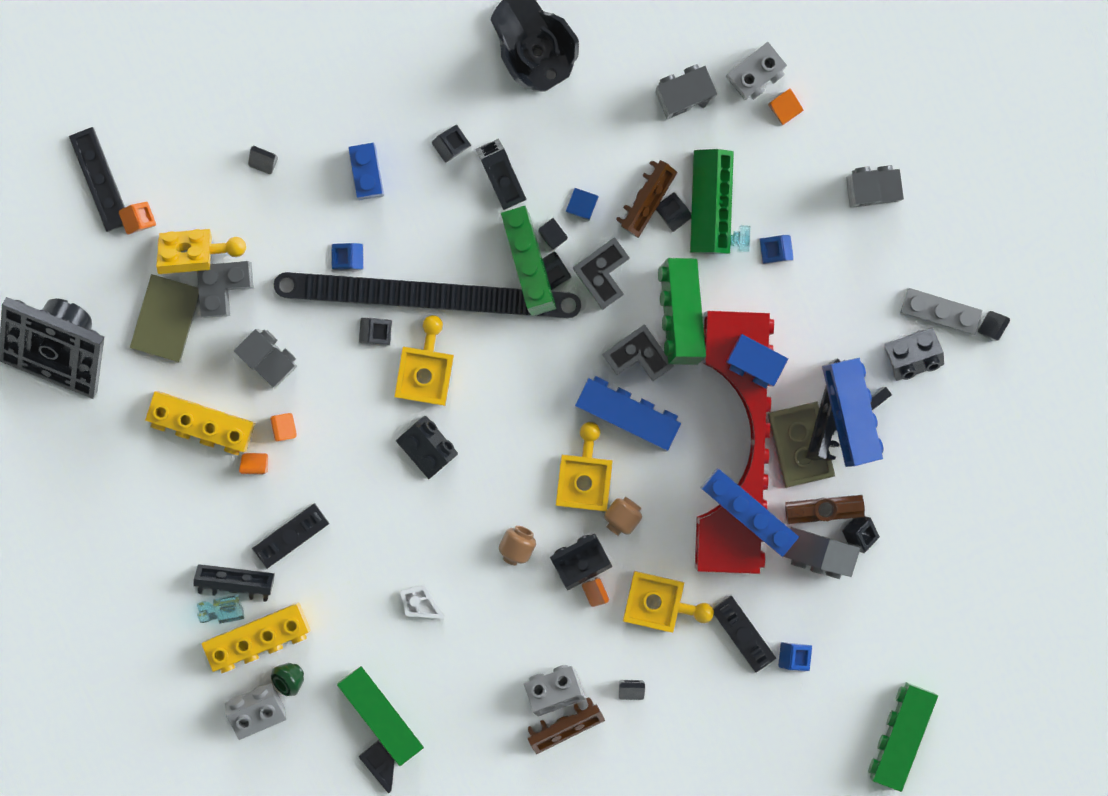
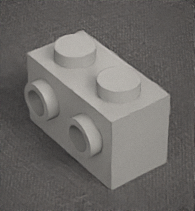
M766 42L726 75V78L744 100H747L749 97L754 100L765 91L763 88L765 84L769 81L774 84L785 75L783 70L787 67V64L771 44ZM764 63H770L772 68H767ZM744 79H750L752 84L745 83Z
M558 666L553 669V673L545 676L544 674H537L530 677V681L523 683L532 711L538 717L586 699L577 671L572 666Z
M272 683L266 686H258L252 692L243 696H235L225 703L226 717L239 740L286 720L285 707Z

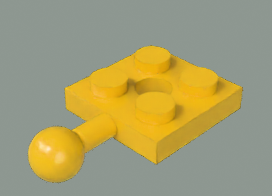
M210 229L159 233L157 271L158 274L210 270L211 254L228 253L232 257H240L246 251V243L240 237H232L226 243L211 244L212 236Z
M430 315L424 319L422 324L423 330L426 333L424 349L402 348L394 397L446 406L454 355L433 352L436 335L442 331L443 322L438 316ZM421 369H428L431 372L432 378L426 384H422L417 380V373Z
M586 422L580 428V436L584 440L582 457L561 455L556 506L606 512L613 460L592 458L594 441L600 436V428L594 422ZM585 475L591 479L592 485L588 490H580L577 487V479L580 476Z
M634 571L623 622L673 633L678 613L694 616L700 623H708L714 616V610L707 603H700L697 606L680 603L684 588V582ZM652 594L658 595L661 599V604L656 609H651L646 605L647 598Z

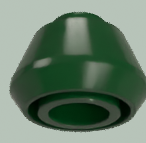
M285 663L272 669L271 681L275 688L283 695L295 696L304 682V672L297 664Z

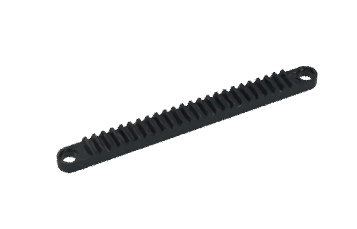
M291 272L281 273L274 280L275 292L280 297L289 299L531 316L526 306L523 291L517 288ZM284 278H290L294 282V289L289 293H285L280 289V282ZM552 291L556 309L535 316L573 318L581 310V301L573 293ZM566 298H571L576 303V309L571 313H566L561 308V303Z

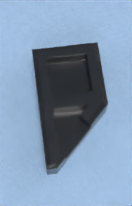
M377 740L358 757L387 793H390L392 791L395 760L380 740Z

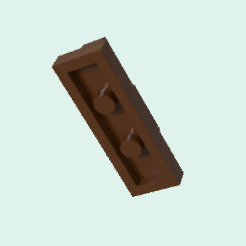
M662 160L659 163L650 161L649 164L655 170L651 175L643 173V177L648 181L638 191L633 207L624 205L623 208L629 212L625 219L616 218L622 228L637 238L640 237L678 173Z
M588 697L586 698L588 707L585 710H581L576 703L574 704V709L577 714L563 716L557 719L549 728L544 720L540 721L542 725L540 732H534L532 727L529 726L528 732L531 737L527 739L536 755L604 722L605 718L598 705H594L593 701Z

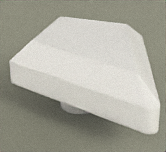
M425 585L400 591L406 616L444 619V614Z

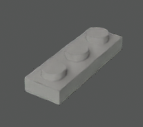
M908 288L900 313L975 335L983 310Z

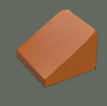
M791 88L768 104L782 125L804 111Z
M148 202L132 204L119 211L127 234L156 226Z
M292 413L271 416L270 419L276 442L292 439L297 436Z
M244 453L242 455L239 473L266 474L268 472V454Z
M600 577L593 578L582 584L585 595L592 607L609 602V597Z

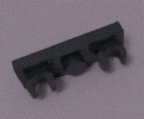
M827 386L824 389L806 458L813 461L822 459L827 461L835 460L836 456L829 453V447L835 448L840 445L837 441L831 440L832 435H834L837 429Z
M314 503L252 549L266 569H268L330 523L316 503Z
M198 564L193 586L198 587L199 594H202L204 588H211L213 596L217 594L218 589L230 593H249L250 600H253L255 594H262L263 601L266 602L268 596L271 595L275 573Z
M732 595L713 608L714 616L755 673L777 659Z

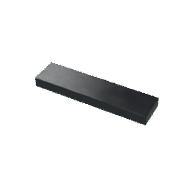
M94 127L70 135L69 139L106 232L123 227L119 211L125 208V205Z

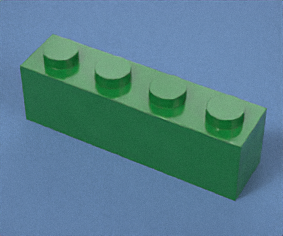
M526 206L502 212V220L528 311L531 316L555 310L556 305L532 220Z
M667 258L658 269V281L661 282L662 286L660 305L663 306L664 310L662 329L666 333L664 354L668 356V364L698 365L706 358L698 261L691 258Z
M908 682L905 683L904 687L901 686L896 695V701H898L896 710H891L887 719L888 731L886 735H881L877 749H880L877 759H872L868 769L873 782L902 792L938 699L936 693Z

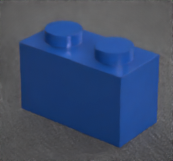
M375 143L348 147L357 198L363 200L384 196Z
M741 334L726 363L731 365L730 371L742 377L744 373H747L754 377L753 383L766 389L768 385L775 386L789 358Z

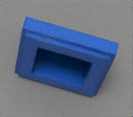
M574 188L566 212L590 221L599 196Z
M790 235L760 238L763 264L793 260Z
M332 244L333 270L363 269V244Z
M781 642L779 668L810 671L812 645Z

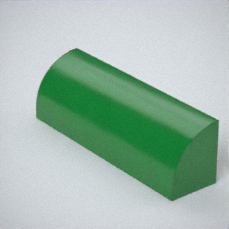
M723 149L694 150L690 253L730 254L734 151Z
M362 666L338 682L337 686L399 766H402L424 749V746Z

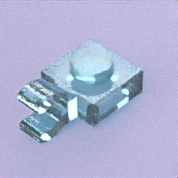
M740 225L738 231H734L733 235H731V246L737 247V253L750 252L751 226Z
M239 595L213 599V605L206 601L197 604L199 610L197 616L200 623H207L218 619L219 624L245 619Z

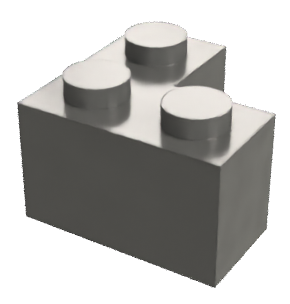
M698 64L684 69V75L675 78L674 74L659 80L660 82L656 87L655 93L667 120L717 96L706 66L699 68Z
M892 165L877 167V170L871 171L870 166L855 168V170H852V174L846 177L850 208L904 200L900 169H893Z
M614 237L572 268L602 310L624 295L610 273L628 261L630 257Z
M240 261L210 264V270L197 271L201 317L230 316L228 290L254 288L252 262Z
M645 324L602 354L616 375L638 361L649 378L655 381L674 367L673 364H668V356L664 354L663 349Z
M255 329L234 352L251 369L256 370L273 388H276L297 367L294 363L296 358L289 350L285 348L282 351L275 344L278 340L271 332L265 329L263 331Z
M790 528L799 536L797 541L783 556L792 559L791 565L804 569L806 565L811 566L810 571L840 579L841 575L852 577L860 552L859 547L798 528Z

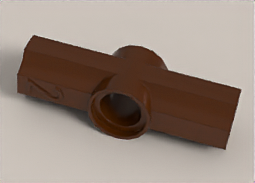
M863 495L822 497L819 499L785 502L787 524L817 521L828 522L838 519L865 517ZM828 502L831 505V512L828 516H821L818 508L822 503Z

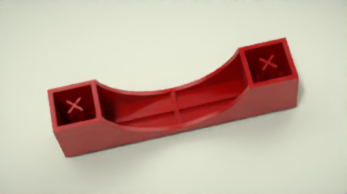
M704 312L706 358L702 363L717 371L731 384L740 397L749 420L750 453L744 473L737 485L767 509V500L763 499V490H768V475L764 474V464H769V449L765 448V438H770V423L766 422V412H771V397H767V388L765 389L752 382L753 376L744 373L742 377L730 371L731 365L726 363L741 334L773 350V345H769V335L774 334V319H770V313ZM719 504L707 513L696 517L695 569L698 572L760 574V568H765V552L761 551V542L764 541Z

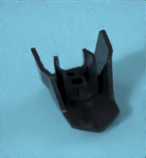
M502 0L494 10L490 20L500 40L501 58L512 78L524 89L546 92L569 78L574 62L578 58L579 39L565 19L554 13L543 11L536 0ZM535 49H541L543 54L541 56H535L533 54V51ZM549 69L556 73V77L552 80L546 77L547 70Z

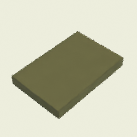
M151 274L130 348L181 362L199 300L198 287Z
M818 401L767 413L785 488L835 477L832 460L822 459L813 461L806 458L819 411Z

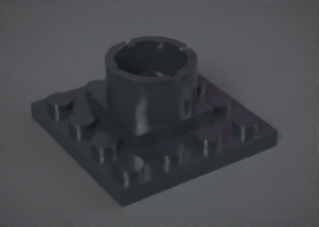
M6 297L2 303L0 362L94 399L98 391L105 336L100 335L95 330H91L92 319L89 314L80 306L68 303L67 300L59 298L50 299L42 310H38L26 305L23 301Z

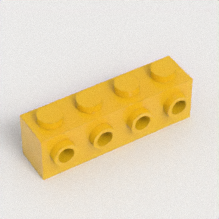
M154 391L145 421L151 422V428L164 432L166 428L176 430L175 435L178 437L190 439V436L200 438V444L213 448L216 443L225 446L224 451L234 455L247 451L256 424L255 422L160 391Z
M298 602L210 638L201 644L212 671L220 669L222 674L236 668L234 665L236 662L244 660L246 664L258 659V653L267 650L271 654L283 649L282 644L291 640L292 644L307 639L305 634L309 633L311 629Z

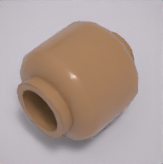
M626 496L624 499L616 498L604 515L605 520L609 523L606 527L618 536L621 532L626 535L631 534L642 519L640 512L642 508Z
M515 526V528L506 530L499 544V552L504 556L503 560L506 563L515 566L517 563L524 564L529 561L536 547L533 532L523 526Z

